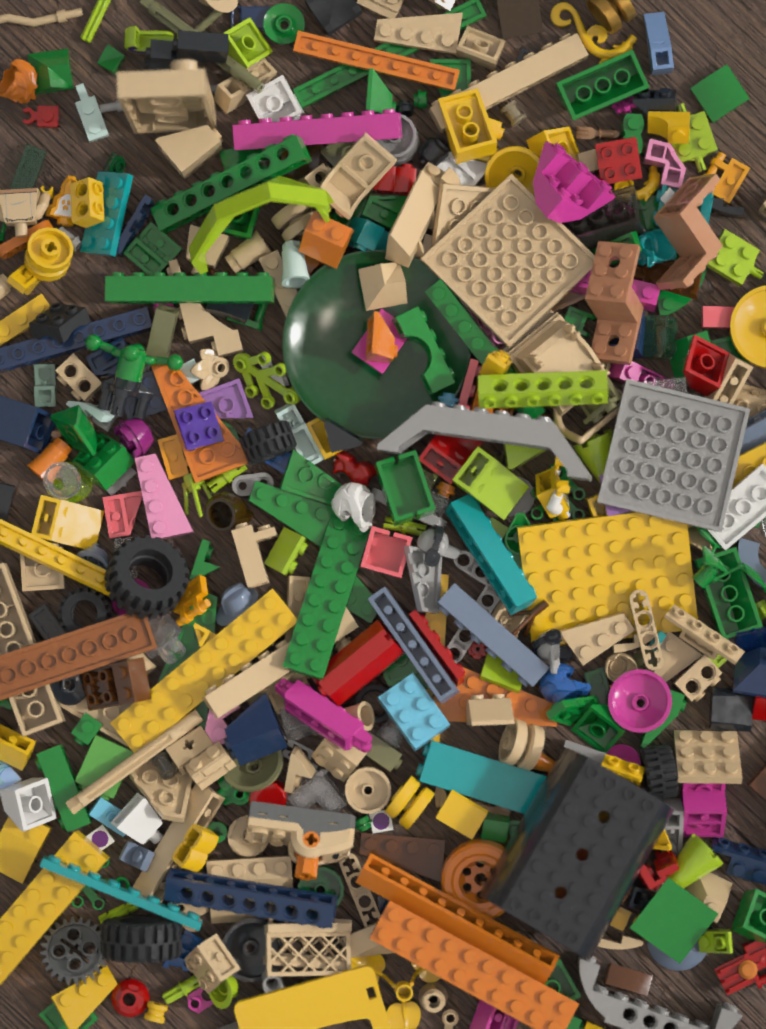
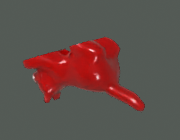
M343 450L337 453V457L333 459L334 469L332 473L343 472L352 482L360 483L367 487L372 477L376 475L375 466L367 461L357 462L355 457L347 451Z

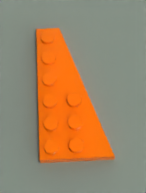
M464 668V682L457 686L460 690L458 694L444 704L438 700L435 694L432 697V700L448 721L466 722V700H470L471 695H484V699H492V694H505V698L511 699L515 719L524 721L527 725L531 723L537 726L557 727L558 722L549 720L546 712L551 709L554 703H550L545 699L522 690L519 693H515L479 679V673Z

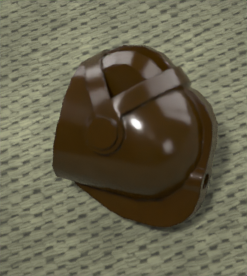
M224 492L214 495L207 501L205 506L207 521L218 531H227L234 528L235 525L245 522L249 523L254 516L253 512L246 508L244 501L232 493Z

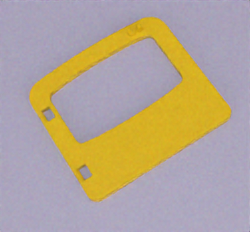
M362 965L238 1001L234 1006L239 1029H318L365 1018L371 1021L373 1029H391L374 969L369 965ZM373 987L376 996L369 998L366 988Z

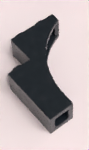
M178 30L177 38H173V41L151 39L150 47H146L143 71L171 69V62L176 60H194L197 63H226L228 56V34Z

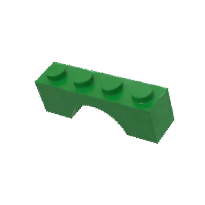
M417 306L393 318L392 321L401 338L413 339L425 349L427 365L420 378L428 395L455 383L454 371L450 366H447L444 360L446 359L445 353L441 347L438 348L435 342L437 338L434 331L429 329L426 323L427 316L425 312Z

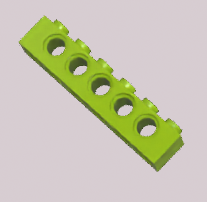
M607 370L478 375L479 409L608 404Z

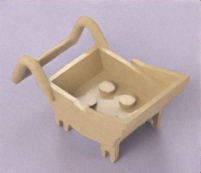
M549 310L510 348L505 346L502 349L511 356L510 360L513 361L511 366L518 374L605 370V365L600 363L592 348L580 336V332L575 330L576 327L566 322L561 314L558 312L554 313L552 310ZM620 404L582 436L568 430L562 421V416L575 405L551 407L553 409L554 423L558 426L563 436L577 444H583L618 415Z

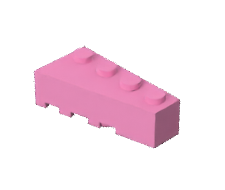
M151 454L135 458L151 538L155 539L157 536L163 540L195 533L158 456Z

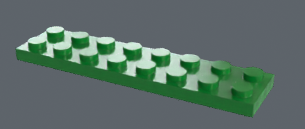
M334 512L331 514L282 666L283 669L323 681L371 530L370 528L365 532H361L352 517H349L346 521H341Z

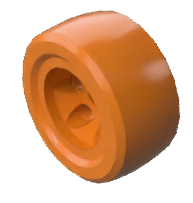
M481 838L468 840L458 845L446 858L442 867V892L491 919L502 915L506 911L477 896L486 880L479 882L477 880L478 876H475L483 873L488 879L491 873L490 869L496 865L505 847L498 842ZM476 861H484L485 865L478 867ZM464 868H470L471 873L465 875L463 873ZM469 883L472 888L469 891H465L463 885Z

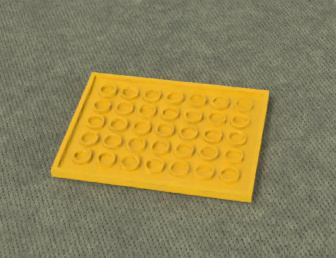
M632 511L612 516L602 515L517 527L522 570L529 585L535 589L537 596L533 604L527 607V609H533L542 600L549 604L534 619L530 629L531 645L532 641L537 640L547 630L572 628L578 624L589 623L622 611L635 628L629 596L632 591L639 589L645 591L649 597L657 632L682 631L681 628L664 618L674 604L698 620L687 524ZM636 593V597L633 598V602H637L639 608H635V613L640 610H648L647 606L642 607L641 602L645 600V597L640 596L639 593ZM642 613L638 616V623L645 626L649 623L650 618L647 614ZM636 628L635 631H633L623 639L633 638V635L637 634ZM564 638L559 643V646L568 645Z

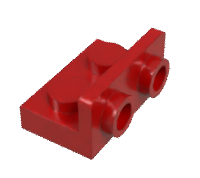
M644 864L637 876L645 889H654V891L660 889L664 881L667 880V876L662 878L658 875L655 876L651 867Z

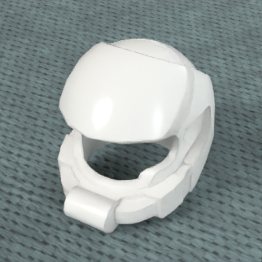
M350 482L339 487L331 501L332 509L341 521H346L351 516L361 532L370 529L373 516L375 515L374 494L370 492L369 488L360 483Z

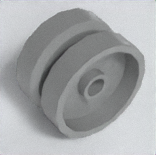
M402 114V138L395 141L394 139L375 140L397 159L394 165L405 164L412 160L418 153L420 146L419 134L413 122Z

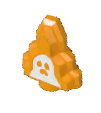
M68 175L61 185L60 193L55 195L52 204L48 205L45 216L57 219V225L74 227L71 220L70 184L77 181L75 176Z

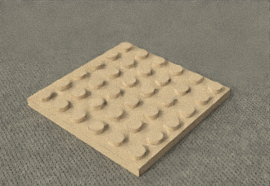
M511 174L421 258V261L439 279H442L450 290L510 348L591 272L595 255L562 223H557L547 218L536 205L535 196Z

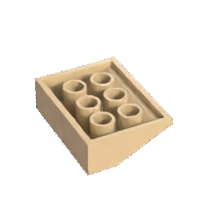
M289 855L212 859L206 861L207 874L294 888L293 863ZM210 908L211 924L258 918L254 915L235 914L225 910L216 911ZM267 917L259 918L262 920H268Z

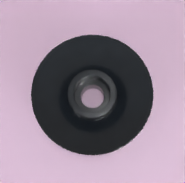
M81 674L50 684L55 699L61 704L68 706L76 705L85 698Z

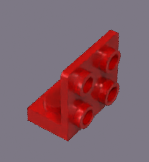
M636 137L595 144L599 170L597 178L599 180L612 184L642 178Z

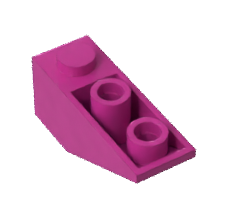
M633 361L631 365L612 363L609 369L610 374L607 375L609 378L624 385L626 379L671 390L674 389L676 382Z

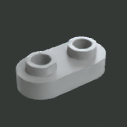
M268 473L240 475L233 480L232 489L238 496H250L255 480L259 482L266 480L268 482L267 485L273 487L274 480ZM240 483H246L247 488L245 490H240Z

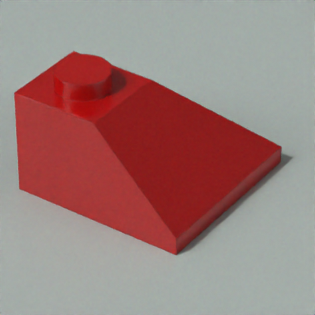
M693 335L683 369L689 387L705 396H709L720 389L730 353L697 335Z

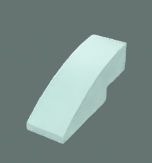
M285 404L276 409L274 412L279 421L289 422L297 443L296 451L314 465L324 460L296 406Z

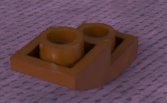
M609 963L604 984L648 996L653 976Z

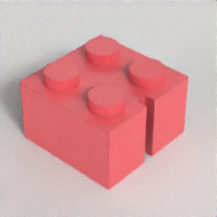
M372 526L361 568L401 579L406 563L404 546H410L413 537L395 532L393 537H390V531Z

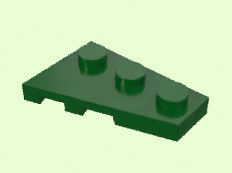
M293 449L291 450L279 489L331 505L336 491L342 485Z

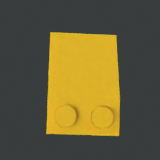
M478 88L438 99L449 146L456 164L496 154L497 139Z
M8 816L0 832V872L23 884L53 827L44 823L29 830L21 831Z

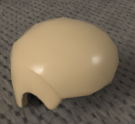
M622 652L608 657L604 666L606 676L612 682H615L624 673L638 669L636 661L629 654Z

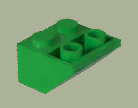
M100 432L97 436L96 454L91 456L80 451L72 460V463L95 485L107 491L135 461L124 445Z

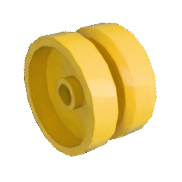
M47 227L34 232L28 241L24 263L27 271L41 281L51 282L59 280L68 271L73 256L71 239L57 228Z
M412 775L404 785L399 787L384 811L392 819L397 817L402 810L405 811L399 819V824L407 830L435 795L429 788L424 787L416 796L414 793L419 788L420 781Z

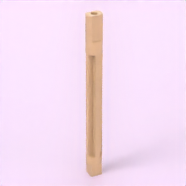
M194 709L172 727L168 728L157 739L143 746L68 800L66 805L73 814L77 813L196 727L203 719Z

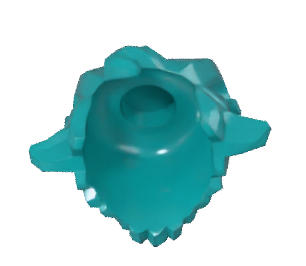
M661 228L653 231H643L638 236L642 252L639 253L638 265L643 266L647 264V267H651L654 263L674 260L677 257V251Z

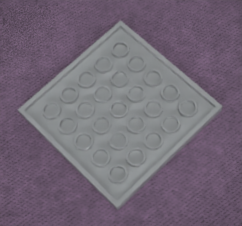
M626 379L597 503L721 533L750 408Z

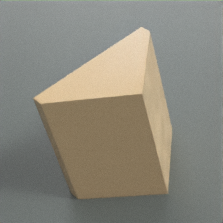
M467 26L457 46L456 56L462 59H471V62L494 71L506 40Z

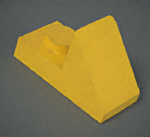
M25 264L13 272L7 279L10 285L26 295H29L41 281L27 271Z

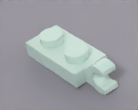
M83 83L77 85L76 89L81 101L75 102L89 142L109 136L95 96L88 97Z

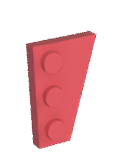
M470 357L458 405L466 406V408H469L468 410H470V406L467 405L468 398H473L476 385H472L474 376L478 377L482 365H478L479 360L474 357Z

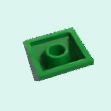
M260 206L235 216L222 234L239 240L251 239Z
M79 405L50 416L71 448L91 456L96 454L98 433Z

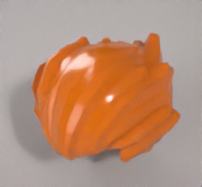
M13 60L10 62V69H6L3 72V78L0 81V96L9 98L15 103L18 101L20 104L28 103L31 99L35 100V89L38 88L35 68L24 60Z

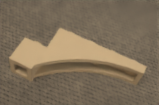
M177 259L169 261L170 267L166 268L168 276H173L175 272H181ZM179 304L180 307L178 309L180 311L178 317L179 320L183 319L185 327L181 328L184 340L188 339L189 343L193 344L214 338V341L211 342L212 349L218 353L219 357L244 352L238 329L232 330L216 320L210 313L205 311L201 304Z

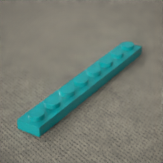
M44 856L40 864L42 868L199 931L202 925V919L199 918L200 915L195 912L188 911V913L180 911V907L175 904L168 903V905L160 903V899L155 896L148 895L146 897L141 895V891L133 887L123 888L120 886L121 883L116 880L109 879L106 881L100 878V874L93 871L86 873L80 870L81 867L74 863L67 865L60 862L61 859L57 856Z

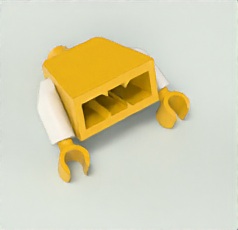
M556 456L555 465L551 469L535 475L536 496L550 518L557 516L560 521H564L570 517L569 497L567 494L569 493L570 486H568L569 481H561L559 477L561 473L559 466L564 467V465Z

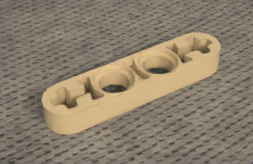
M634 590L629 596V603L643 661L648 669L658 670L663 665V655L649 597L643 590ZM636 593L645 597V600H642L641 603L642 607L647 606L648 610H640L635 613V608H639L638 603L633 602ZM642 613L647 614L650 618L649 623L645 626L638 623V616ZM646 634L654 636L655 641L653 645H644L643 637ZM657 647L658 651H653L656 658H659V661L656 662L657 666L653 667L652 664H648L651 655L650 652L645 654V649L651 650Z
M350 853L349 858H354L355 860L352 863L353 869L358 868L359 872H354L347 876L346 872H350L347 865L343 866L345 859L339 861L362 922L367 927L369 926L367 924L369 916L368 914L363 916L362 911H369L374 907L375 911H371L373 917H378L379 919L381 915L371 891L362 885L359 888H354L351 885L352 877L359 876L362 869L357 857ZM364 895L371 899L370 905L365 908L361 907L358 902L359 898Z

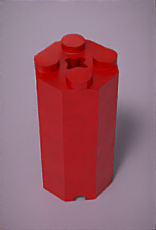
M380 620L374 622L329 659L323 681L312 678L318 685L317 688L324 697L328 695L330 697L329 700L335 705L342 706L405 654L400 644L392 636L393 634Z

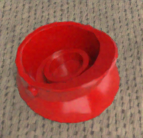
M276 779L268 787L250 792L249 804H251V801L286 806L287 792H284L285 785Z

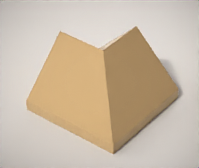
M395 262L382 263L358 269L366 311L407 304L406 282L400 264Z

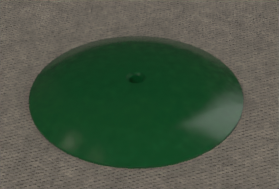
M376 249L374 251H358L344 255L337 269L326 264L303 284L288 310L283 330L282 347L289 380L303 404L324 423L328 417L362 438L384 439L426 404L432 405V402H440L438 396H443V393L458 394L467 374L471 350L425 293L427 289L440 279L422 261L413 257L409 268L401 265L406 282L407 304L382 309L393 317H397L417 306L425 312L427 316L426 323L429 329H432L436 335L437 340L435 342L438 348L441 347L446 356L444 360L447 366H450L454 371L455 383L428 395L420 378L427 365V355L423 346L413 339L407 338L398 351L397 357L389 364L383 374L351 353L367 331L369 317L374 311L379 312L380 310L366 311L358 269L382 263H392V261L385 259L386 250Z

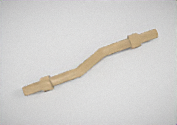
M81 8L68 11L63 9L56 11L55 14L37 18L3 14L0 15V24L9 22L36 27L58 21L59 23L67 22V19L83 16Z

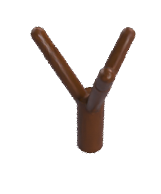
M542 600L531 610L519 611L513 615L509 613V616L528 615L512 632V635L515 636L527 624L523 634L524 637H527L535 617L545 610L549 604Z

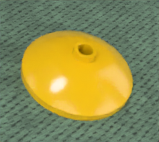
M509 146L497 151L486 166V186L497 188L512 174L535 196L533 180L540 157L530 149L521 146ZM515 170H520L522 175H516Z

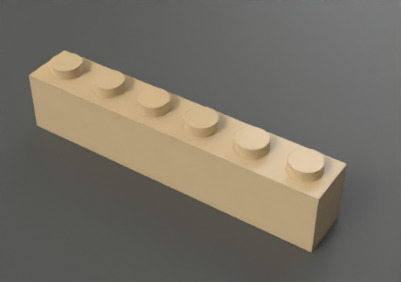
M195 784L190 792L184 823L172 821L154 851L155 855L147 872H141L133 888L141 891L140 894L148 897V895L159 898L160 903H162L165 897L166 877L170 869L182 870V867L172 860L175 849L183 842L185 833L191 825L197 824L205 828L209 826L225 798L210 787L201 790Z

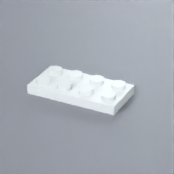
M763 463L732 488L722 532L708 530L725 550L766 517V467Z

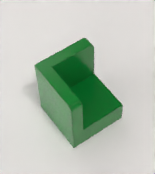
M488 813L483 822L481 839L505 843L510 816Z

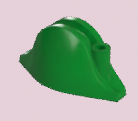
M525 513L516 514L505 535L506 547L512 553L518 567H522L517 527L531 525Z

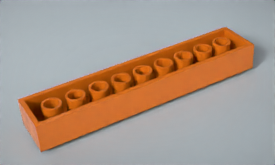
M388 901L368 938L533 1029H566L579 1003L391 901Z

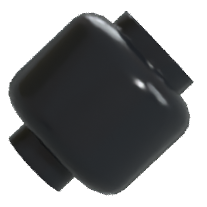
M429 137L419 147L418 153L420 157L418 159L424 166L428 162L438 166L448 157L447 150L449 147L439 137Z

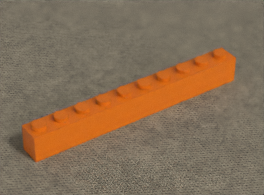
M372 853L356 880V883L542 984L546 983L560 955Z

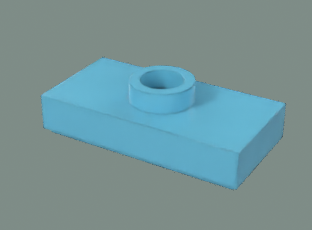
M99 797L88 814L122 837L125 836V833L110 823L121 809Z

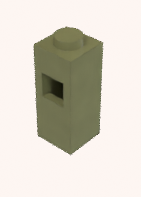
M163 304L158 305L155 310L147 345V356L169 357L180 309Z
M367 731L372 736V747L366 755L390 772L392 769L397 770L403 762L401 759L402 754L370 731Z

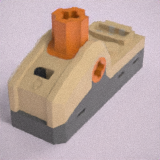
M251 801L247 817L245 840L255 844L270 843L272 846L277 847L288 845V854L296 864L295 877L305 881L316 880L319 865L335 863L350 857V849L353 848L356 817L352 814Z

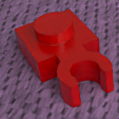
M38 106L37 112L30 108L23 109L24 113L31 114L30 119L23 120L25 125L37 122L38 128H59V106Z
M658 850L655 851L657 859L654 860L660 878L672 875L675 871L679 870L677 858L671 850L659 853Z

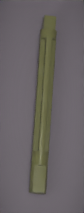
M140 1L141 6L149 14L174 33L178 34V30L197 32L157 1ZM229 55L227 56L226 63H216L257 94L264 89L265 86L262 81L248 72V69Z

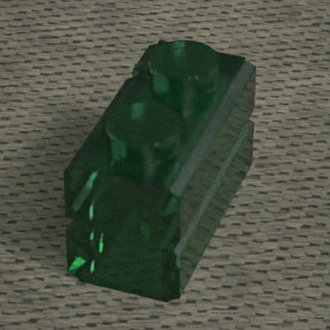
M667 315L646 316L644 358L651 360H673L677 350L675 343V333L678 331L677 318Z

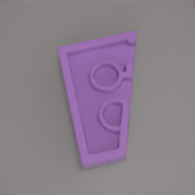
M240 379L199 393L205 402H212L214 411L220 419L254 418Z

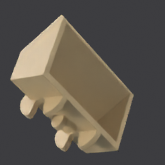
M423 170L420 171L388 235L385 259L408 268L413 257L420 258L423 256L425 250L421 241L427 229L434 228L439 188Z

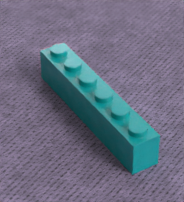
M469 494L451 502L445 511L446 515L510 615L531 606L537 598L535 589L527 582L523 570L518 568L512 553L504 546L501 536L493 529L490 519L481 510L479 502Z

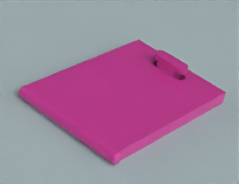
M381 308L379 313L394 336L395 345H398L399 351L407 338L400 337L392 321L395 317ZM366 331L351 353L383 374L390 363L365 361Z

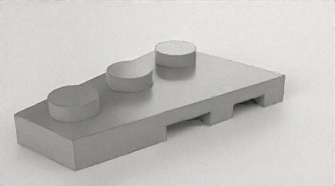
M404 546L417 612L439 613L438 607L440 605L437 602L440 599L442 555H440L439 563L431 567L425 563L426 551L419 547Z

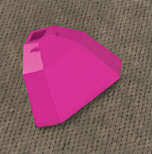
M546 141L536 169L533 186L536 205L547 218L557 223L580 220L616 197L611 192L612 187L606 181L599 180L588 171L589 169L585 164L573 159L560 144L556 143L554 145Z

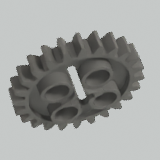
M73 916L70 923L64 918L62 926L56 922V930L48 929L51 936L44 935L47 943H41V947L45 951L40 952L41 957H46L41 962L43 965H48L45 968L47 973L52 971V979L59 976V983L66 979L67 986L71 984V981H74L75 985L78 986L79 980L87 984V977L95 980L93 973L101 974L99 967H106V963L102 961L104 958L101 955V930L97 932L98 924L91 927L92 922L90 919L84 923L83 917H80L79 921L76 922ZM72 933L80 934L77 940H69V936ZM61 939H64L74 950L78 949L80 955L89 960V963H85L76 953H72L68 946L60 942ZM88 946L95 947V951L91 954L84 952ZM64 949L65 953L63 956H55L56 950ZM74 962L81 963L80 968L77 970L70 969V966Z

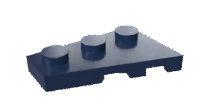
M146 194L137 206L133 216L125 224V230L119 238L116 254L121 258L124 255L123 252L134 240L152 213L150 208L156 206L153 199Z

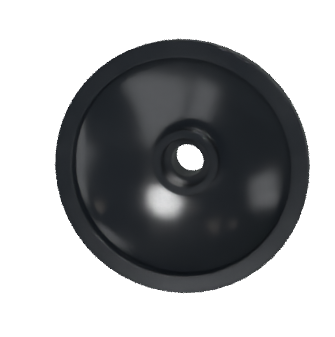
M259 918L243 919L232 925L225 933L222 942L241 968L232 975L235 978L245 982L262 980V972L266 969V965H263V956H265L266 948L264 925H267V921ZM278 938L271 943V947L276 952L284 946ZM253 944L252 950L247 951L246 946Z

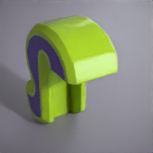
M129 26L125 29L124 47L129 52L145 54L146 47H150L151 39L173 41L174 34L170 31H139L137 26Z

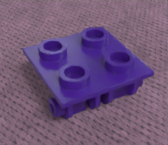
M211 401L174 410L185 448L189 452L199 447L224 441Z

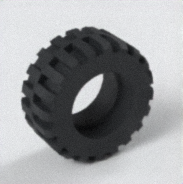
M143 535L142 538L134 536L131 540L122 542L121 546H118L106 568L104 577L106 581L105 588L107 592L110 591L109 597L111 601H116V606L120 610L122 608L127 611L126 614L130 616L135 614L140 619H144L145 616H148L149 619H156L158 615L163 617L169 611H172L182 598L189 582V569L185 568L187 562L184 557H180L181 552L178 548L174 549L172 547L173 544L169 541L165 543L161 541L162 538L156 536L154 539L151 538V535ZM136 565L151 567L162 577L164 587L159 589L142 587L132 578L129 568Z
M116 916L104 919L101 923V955L109 961L156 963L177 959L182 953V924L163 916Z

